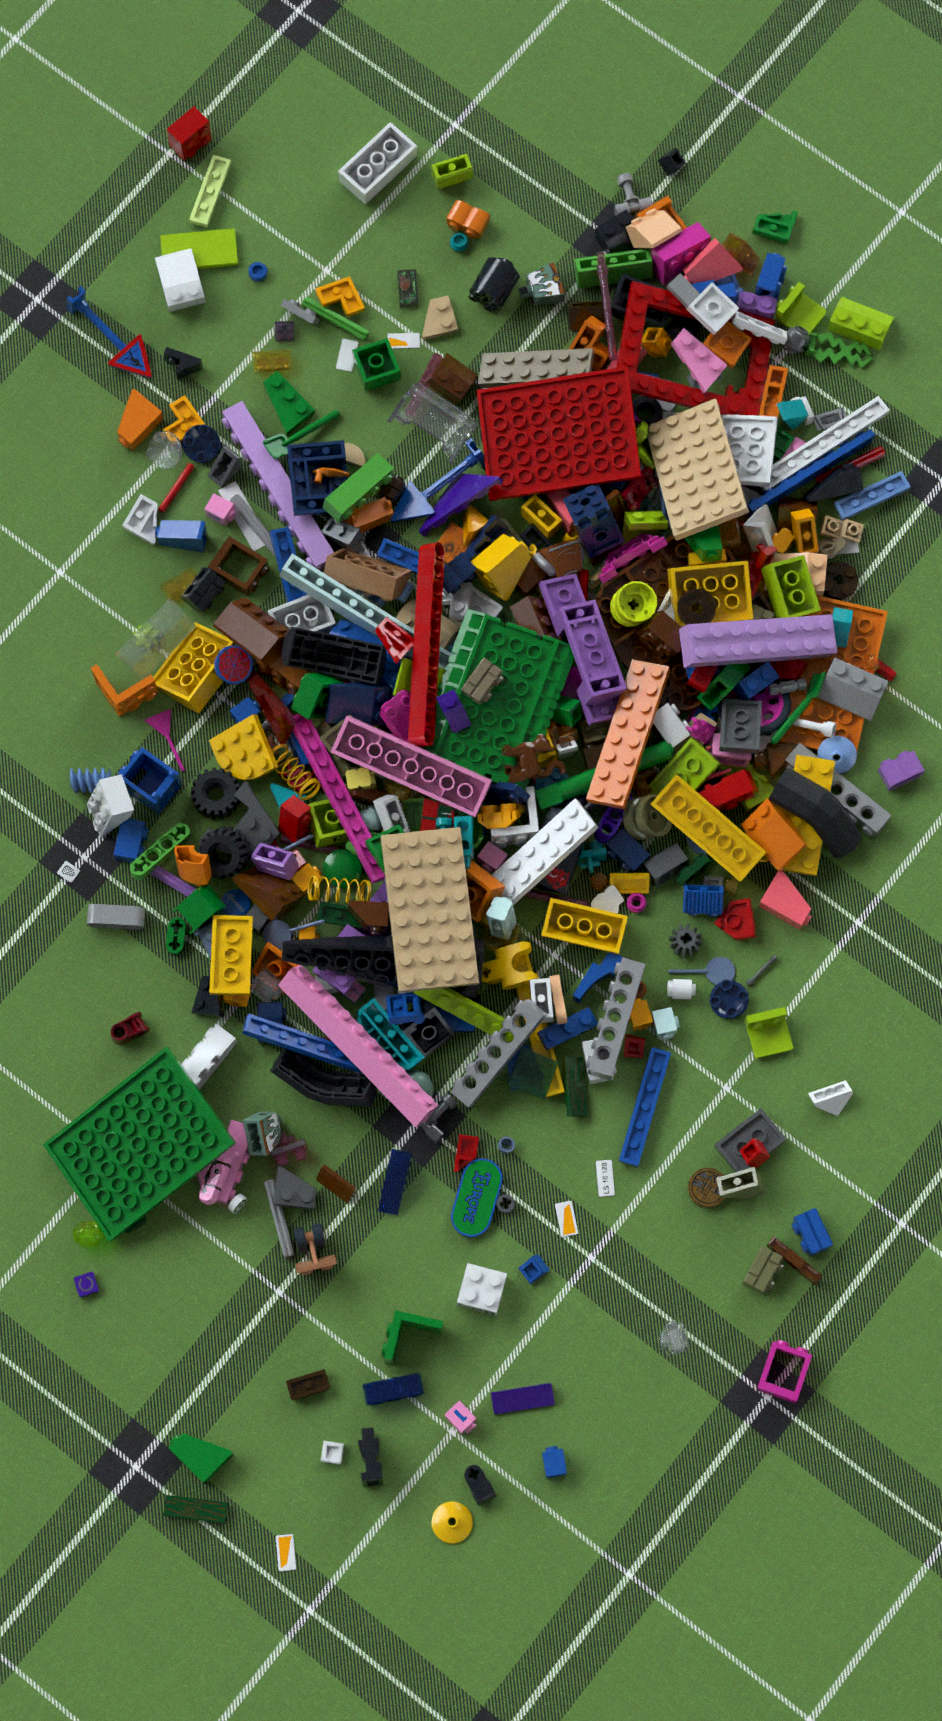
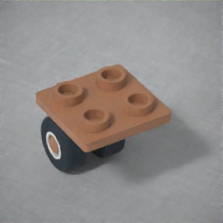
M320 1223L313 1224L311 1226L312 1231L304 1233L302 1227L294 1229L298 1252L308 1251L307 1245H309L313 1258L312 1260L296 1263L297 1273L308 1275L313 1273L314 1269L329 1270L334 1268L333 1265L337 1264L335 1254L321 1258L316 1257L313 1243H315L316 1248L326 1246Z

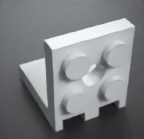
M534 786L526 787V792L531 795L526 802L528 825L491 829V843L498 848L503 849L508 847L507 845L522 847L539 832Z

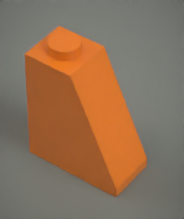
M135 389L131 391L117 431L119 443L124 448L129 447L132 451L164 419L162 411Z

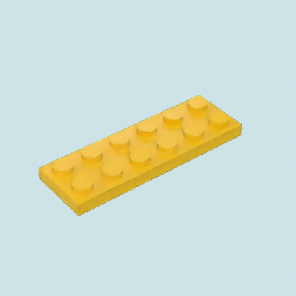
M796 755L794 771L830 792L835 761ZM787 811L807 846L782 871L817 876L822 839L808 823Z
M677 774L651 803L655 809L740 882L766 853L765 850Z

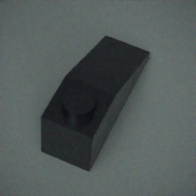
M853 463L843 464L842 468L835 469L803 495V499L807 502L863 491L861 469Z

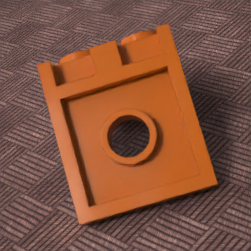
M96 664L91 667L94 681L119 717L128 711H135L140 707L141 703L154 699L156 694L159 693L155 679L152 675H149L118 695L99 666Z

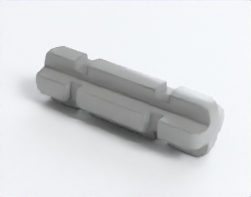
M804 678L797 679L796 682L791 680L779 682L778 685L777 683L769 685L770 695H778V692L781 694L796 692V689L798 691L807 689V682Z

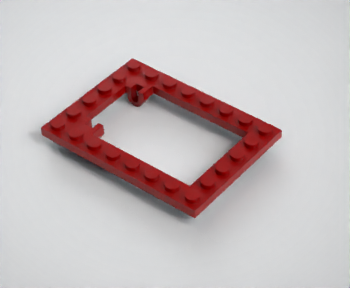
M632 281L617 368L624 366L629 368L631 392L688 408H693L716 398L721 414L759 416L772 344L769 338L764 336L757 337L747 329L741 330L752 338L746 347H750L745 385L744 388H740L736 392L733 391V385L726 386L724 396L708 391L703 394L697 388L637 373L647 307L697 319L670 291ZM741 310L737 311L752 318H755L757 320H760L764 323H767L769 325L774 326L775 324L774 319L765 318ZM732 317L728 320V322H730L731 324H732Z

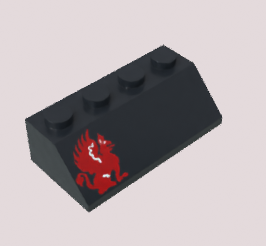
M549 807L542 828L559 814L562 809ZM585 841L534 887L566 895Z

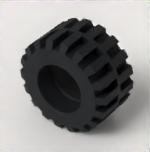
M225 826L216 828L206 834L199 842L201 846L197 848V852L208 854L212 872L211 877L215 878L218 876L219 879L230 878L247 866L246 863L250 860L248 855L251 854V849H248L250 843L245 841L247 837L244 834L240 835V830L236 829L233 831V827L230 826L228 828ZM217 843H224L230 848L232 852L231 862H224L218 857L216 853Z

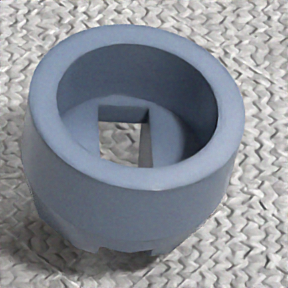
M507 1136L501 1138L498 1142V1149L504 1154L510 1153L515 1147L514 1140Z

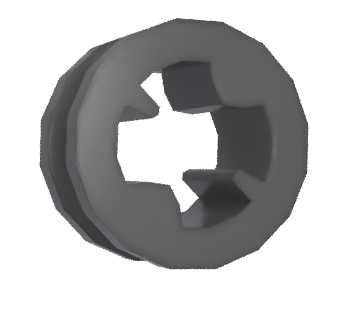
M507 1194L501 1195L497 1199L498 1211L503 1214L513 1211L514 1199ZM503 1199L511 1202L508 1209L500 1206L503 1203Z

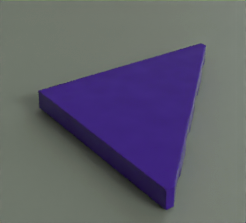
M461 473L449 483L433 508L435 515L428 516L419 533L422 536H426L431 528L439 527L448 521L447 517L453 513L458 514L469 506V502L475 498L480 499L490 492L489 489L496 484L501 485L503 480L497 476Z

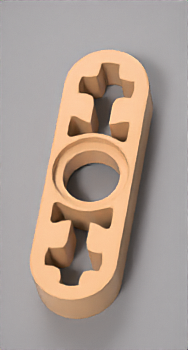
M552 975L549 978L557 1025L567 1023V1015L559 975Z

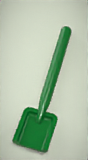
M338 410L332 411L293 434L288 439L283 433L263 440V445L273 459L288 454L287 445H292L291 443L302 439L339 417L340 412Z
M826 672L820 674L813 673L806 698L771 738L772 744H777L806 710L813 698L819 697Z

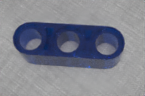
M421 1373L379 1380L362 1385L367 1406L424 1394Z

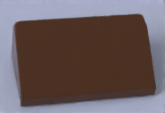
M326 1165L321 1167L316 1178L317 1182L348 1203L355 1195L356 1187Z

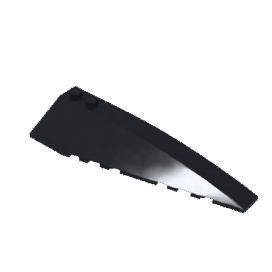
M392 936L329 937L283 941L282 961L306 967L310 965L317 967L318 970H330L337 972V975L354 976L357 980L385 987L389 985L396 987L398 990ZM474 938L479 984L448 988L474 1002H480L484 947L483 939Z

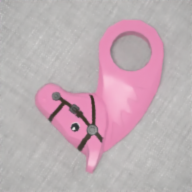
M238 1151L225 1152L196 1175L200 1183L199 1200L202 1203L211 1205L216 1202L229 1174L232 1164L231 1160L239 1156Z

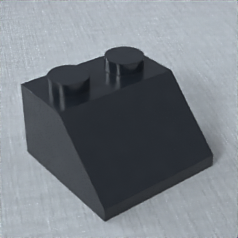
M627 209L595 228V239L606 254L645 249L634 248L625 227L632 224L633 217Z
M424 999L421 1002V1009L425 1016L424 1022L421 1024L407 1022L398 1026L422 1055L426 1057L453 1037L455 1033L434 1005Z

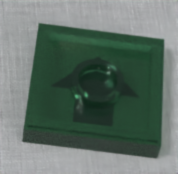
M521 1047L507 1085L544 1100L559 1062Z

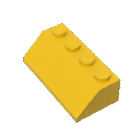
M550 898L541 936L619 954L628 916Z

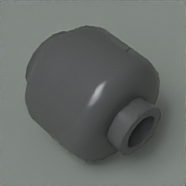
M798 325L790 327L787 331V340L783 344L785 351L792 355L803 353L810 342L809 332Z

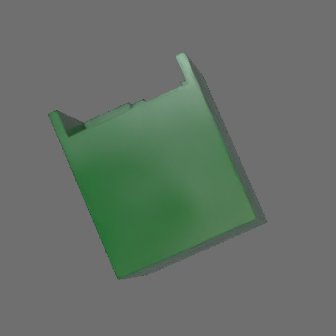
M207 884L197 888L174 908L172 912L179 911L193 927V930L189 932L192 934L213 919V915H218L226 905Z

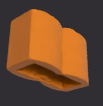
M456 200L446 218V222L450 229L464 231L465 235L469 238L480 239L490 221V214L472 207L463 201Z

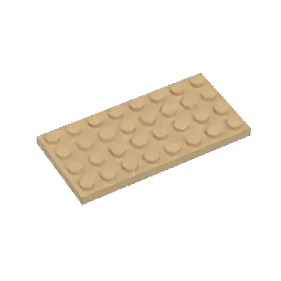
M716 398L662 419L657 423H652L648 427L647 437L676 541L749 513Z
M460 827L381 835L398 992L479 984Z

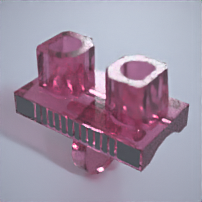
M285 1132L281 1133L283 1139L278 1142L277 1147L284 1144L285 1146L271 1151L273 1160L275 1159L278 1166L281 1167L289 1165L287 1155L291 1153L295 1154L297 1162L307 1159L305 1139L296 1141L295 1135L287 1137Z

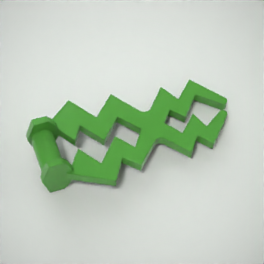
M831 332L822 335L816 333L809 334L810 342L805 351L806 356H813L819 363H822L829 357L835 365L844 357L850 366L857 362L862 369L872 361V357L864 361L859 357L862 351L868 356L871 355L865 343L859 346L856 340L849 346H846L840 337L834 340ZM818 340L820 345H822L827 340L832 349L839 345L841 351L836 355L830 347L822 352L821 347L816 351L815 343ZM853 349L857 352L854 356L851 354Z

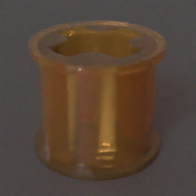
M641 777L633 782L632 787L637 791L639 797L652 793V788L648 785L646 778Z

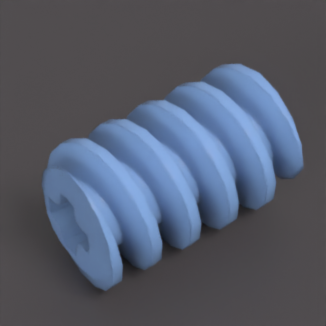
M71 768L70 786L74 793H78L79 788L82 793H85L87 787L89 792L93 793L100 779L111 777V769L109 768L108 773H106L104 768H102L101 772L98 773L97 769L94 768L93 773L90 774L89 769L86 768L85 773L82 774L81 769L78 768L77 774H74L73 768Z

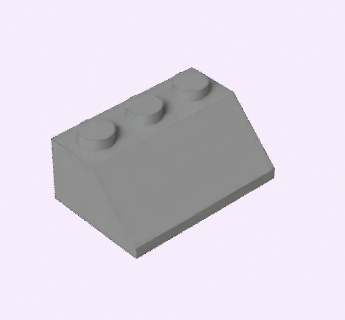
M834 658L823 682L820 695L817 698L871 721L888 681Z

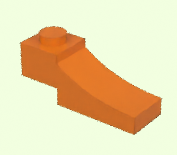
M769 365L759 416L779 417L780 411L777 404L782 402L788 368Z

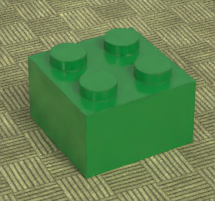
M388 338L352 349L353 361L365 392L401 380L400 368Z
M321 672L305 674L300 681L298 692L293 698L291 709L307 719L325 718L329 684L344 682L331 674Z

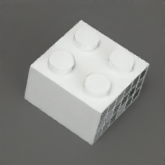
M467 1263L457 1306L497 1316L507 1273Z

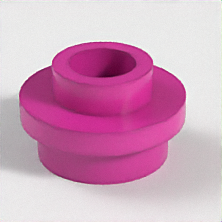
M634 893L628 897L627 907L631 912L640 913L646 908V898L642 894ZM639 901L640 905L634 906L633 902Z

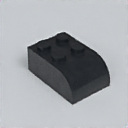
M623 273L616 284L607 315L622 321L625 320L632 281L656 288L659 287ZM647 307L644 329L647 330L648 327L664 328L669 312Z

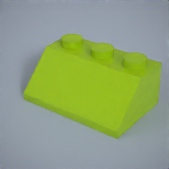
M841 297L830 319L828 331L854 341L857 340V342L862 344L865 343V345L880 351L894 317Z
M804 555L772 563L761 568L776 618L802 617L821 611Z

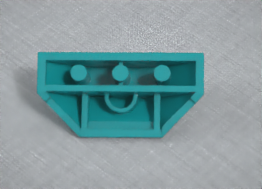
M374 998L358 1010L357 1022L405 1071L411 1070L425 1058L398 1025H389L388 1014Z

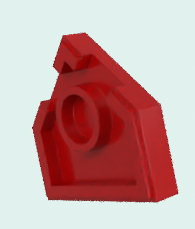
M751 899L730 901L722 915L714 922V925L736 941L756 938L755 917Z

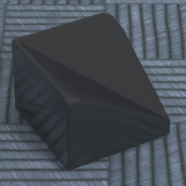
M677 148L666 152L657 160L667 176L677 172L686 163Z

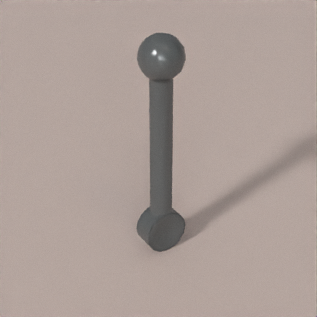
M775 954L752 978L747 979L746 983L748 986H752L765 969L777 959Z

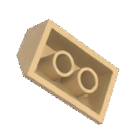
M412 598L396 616V619L413 630L415 627L416 600ZM441 615L440 647L448 651V647L451 646L457 637L461 626Z

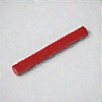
M187 464L159 506L158 510L161 513H165L195 468L193 464Z

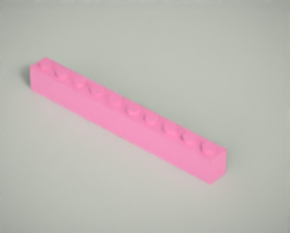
M298 965L290 969L278 986L415 1127L425 1122L438 1107L433 1098L406 1073L404 1068L399 1066L391 1055L364 1030L363 1026L337 1002L335 997L329 994L305 967Z

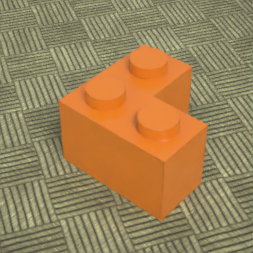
M591 316L585 320L569 349L593 348L594 359L592 368L599 371L606 367L614 351L599 342L607 325Z

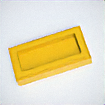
M610 873V886L614 885L620 894H649L650 875L649 873Z

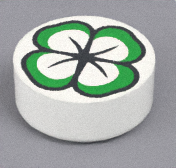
M242 1194L236 1195L229 1203L228 1209L233 1214L238 1213L246 1204L247 1198Z

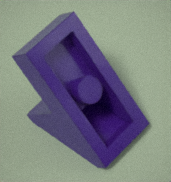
M454 689L436 697L453 734L471 726L466 711Z

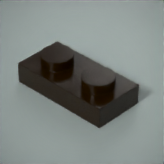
M325 1369L286 1381L291 1401L331 1390Z

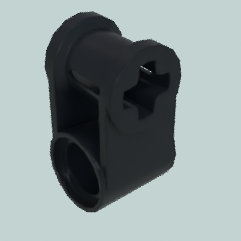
M470 1465L466 1468L465 1480L478 1506L497 1497L489 1480H487L479 1466ZM471 1469L479 1472L477 1480L468 1477Z

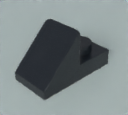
M166 347L164 351L165 361L172 366L178 365L176 370L177 380L202 370V359Z

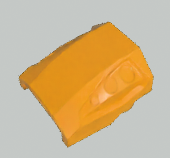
M511 803L501 804L500 806H481L482 810L478 814V822L487 829L509 827L525 813L526 805Z

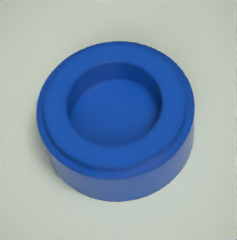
M261 262L251 264L248 270L249 277L255 282L265 280L268 274L267 267Z

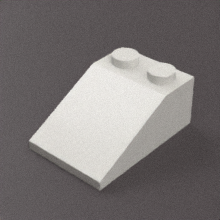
M191 248L155 258L169 312L206 303Z

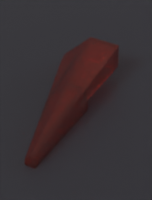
M252 668L251 674L246 680L278 743L286 744L296 726L295 720L290 710Z

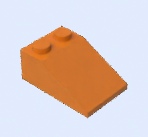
M769 798L741 824L748 837L766 851L765 857L780 872L807 846L787 811L771 802Z

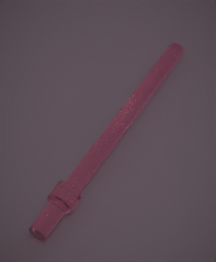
M598 252L597 275L600 277L609 358L611 361L617 360L607 280L609 272L608 266L605 264L604 252Z

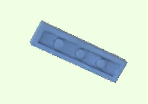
M900 471L864 488L863 491L855 492L834 502V507L841 520L844 521L910 490L911 486L903 472Z

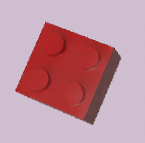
M195 106L166 129L169 147L184 161L187 158L193 157L197 150L202 146H206L212 138L209 120Z

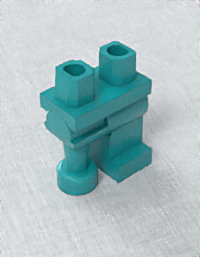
M472 816L454 817V828L460 827L465 869H470L471 859H474V819ZM451 818L436 819V827L440 829H447L452 826Z

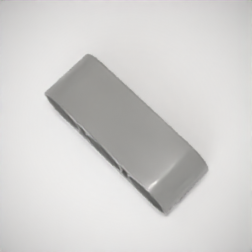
M89 904L86 925L96 928L141 930L144 928L145 908L139 906Z

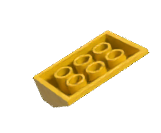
M748 561L667 569L674 620L680 626L686 625L681 622L677 615V602L683 593L691 589H702L713 596L716 602L714 618L710 623L753 619ZM692 604V612L699 614L701 612L699 609H702L701 605Z
M194 622L153 676L157 688L183 706L200 713L223 682L214 670L215 657L222 648L238 645L226 636Z

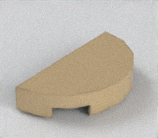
M345 443L346 463L361 468L365 464L363 452L356 445Z

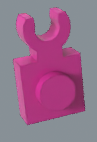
M692 717L691 720L694 724L691 728L687 726L686 730L692 733V737L707 745L716 727L702 719L698 720Z

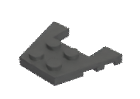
M245 781L234 796L250 809L233 831L238 829L241 831V836L244 834L247 837L245 841H249L250 846H248V849H251V854L248 857H250L249 861L253 862L251 856L260 843L271 845L281 832L268 812L263 808L260 800L250 788L249 783ZM211 827L208 828V830L205 832V834L201 837V839L198 842H200L206 834L213 831V829ZM217 843V850L232 855L230 848L226 844Z

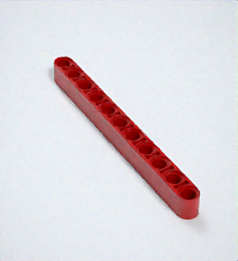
M440 542L421 545L418 557L408 730L409 743L418 747L431 746L435 739L445 549Z

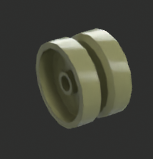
M659 794L637 797L626 804L623 811V823L626 831L636 840L661 837L666 835L672 828L673 823L651 805L652 801Z

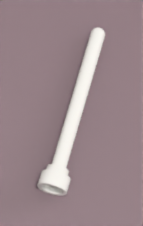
M771 714L765 715L767 720H770L774 717ZM798 718L793 724L794 726L821 731V734L830 738L834 737L836 731V723L830 721L821 724Z

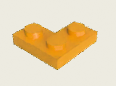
M350 276L315 288V293L323 307L340 302L347 317L365 311V307Z
M185 395L169 404V408L178 420L163 429L173 447L183 442V437L188 429L195 425L205 424Z

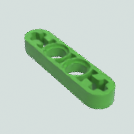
M178 823L131 863V876L136 880H142L174 853L175 846H182L190 839L189 826L185 823ZM178 831H180V832L185 831V835H183V834H179V835H178ZM164 842H171L173 846L165 849L162 847V844ZM156 854L159 858L156 861H150L148 856ZM135 868H138V869H141V868H142L143 871H142V872H141V871H137V872H136Z

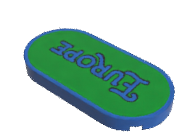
M480 1158L473 1160L465 1167L451 1212V1221L455 1230L464 1237L474 1238L483 1234L489 1228L502 1186V1172L499 1166L489 1159Z

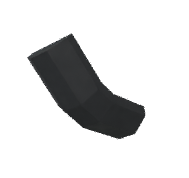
M291 627L285 635L281 651L285 666L341 676L372 684L379 683L384 674L387 660L384 645Z
M791 768L785 770L774 787L769 800L808 823L817 832L834 858H842L854 851L862 840V836L840 801L827 789Z
M286 1048L277 1057L270 1072L306 1098L326 1105L371 1107L376 1096V1086L363 1073L334 1072L321 1067L308 1056Z

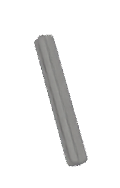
M238 494L234 495L230 502L234 504L235 509L275 556L269 531Z
M267 1180L264 1182L283 1256L289 1258L294 1256V1251L282 1206H274L275 1180Z

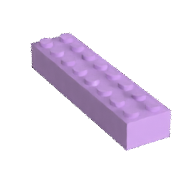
M832 614L687 624L679 629L684 668L825 658L837 653Z

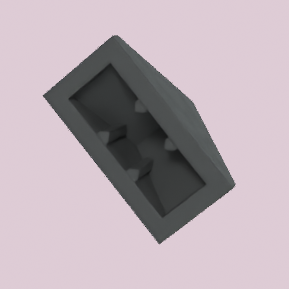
M224 446L207 476L220 487H223L241 468L240 458Z

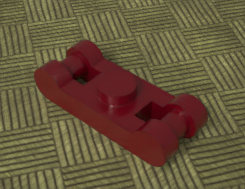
M651 467L642 469V478L633 479L621 493L622 498L627 501V507L630 511L638 509L642 500L653 488L659 485L657 478H654L652 475Z

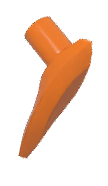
M318 468L313 470V473L316 474L314 483L318 485L321 484L323 476H349V473L334 468Z

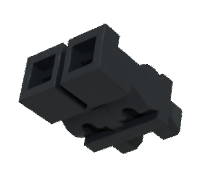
M374 1428L361 1429L362 1439L358 1440L361 1458L366 1467V1472L361 1473L363 1487L383 1485L381 1461L378 1462L379 1438H375Z

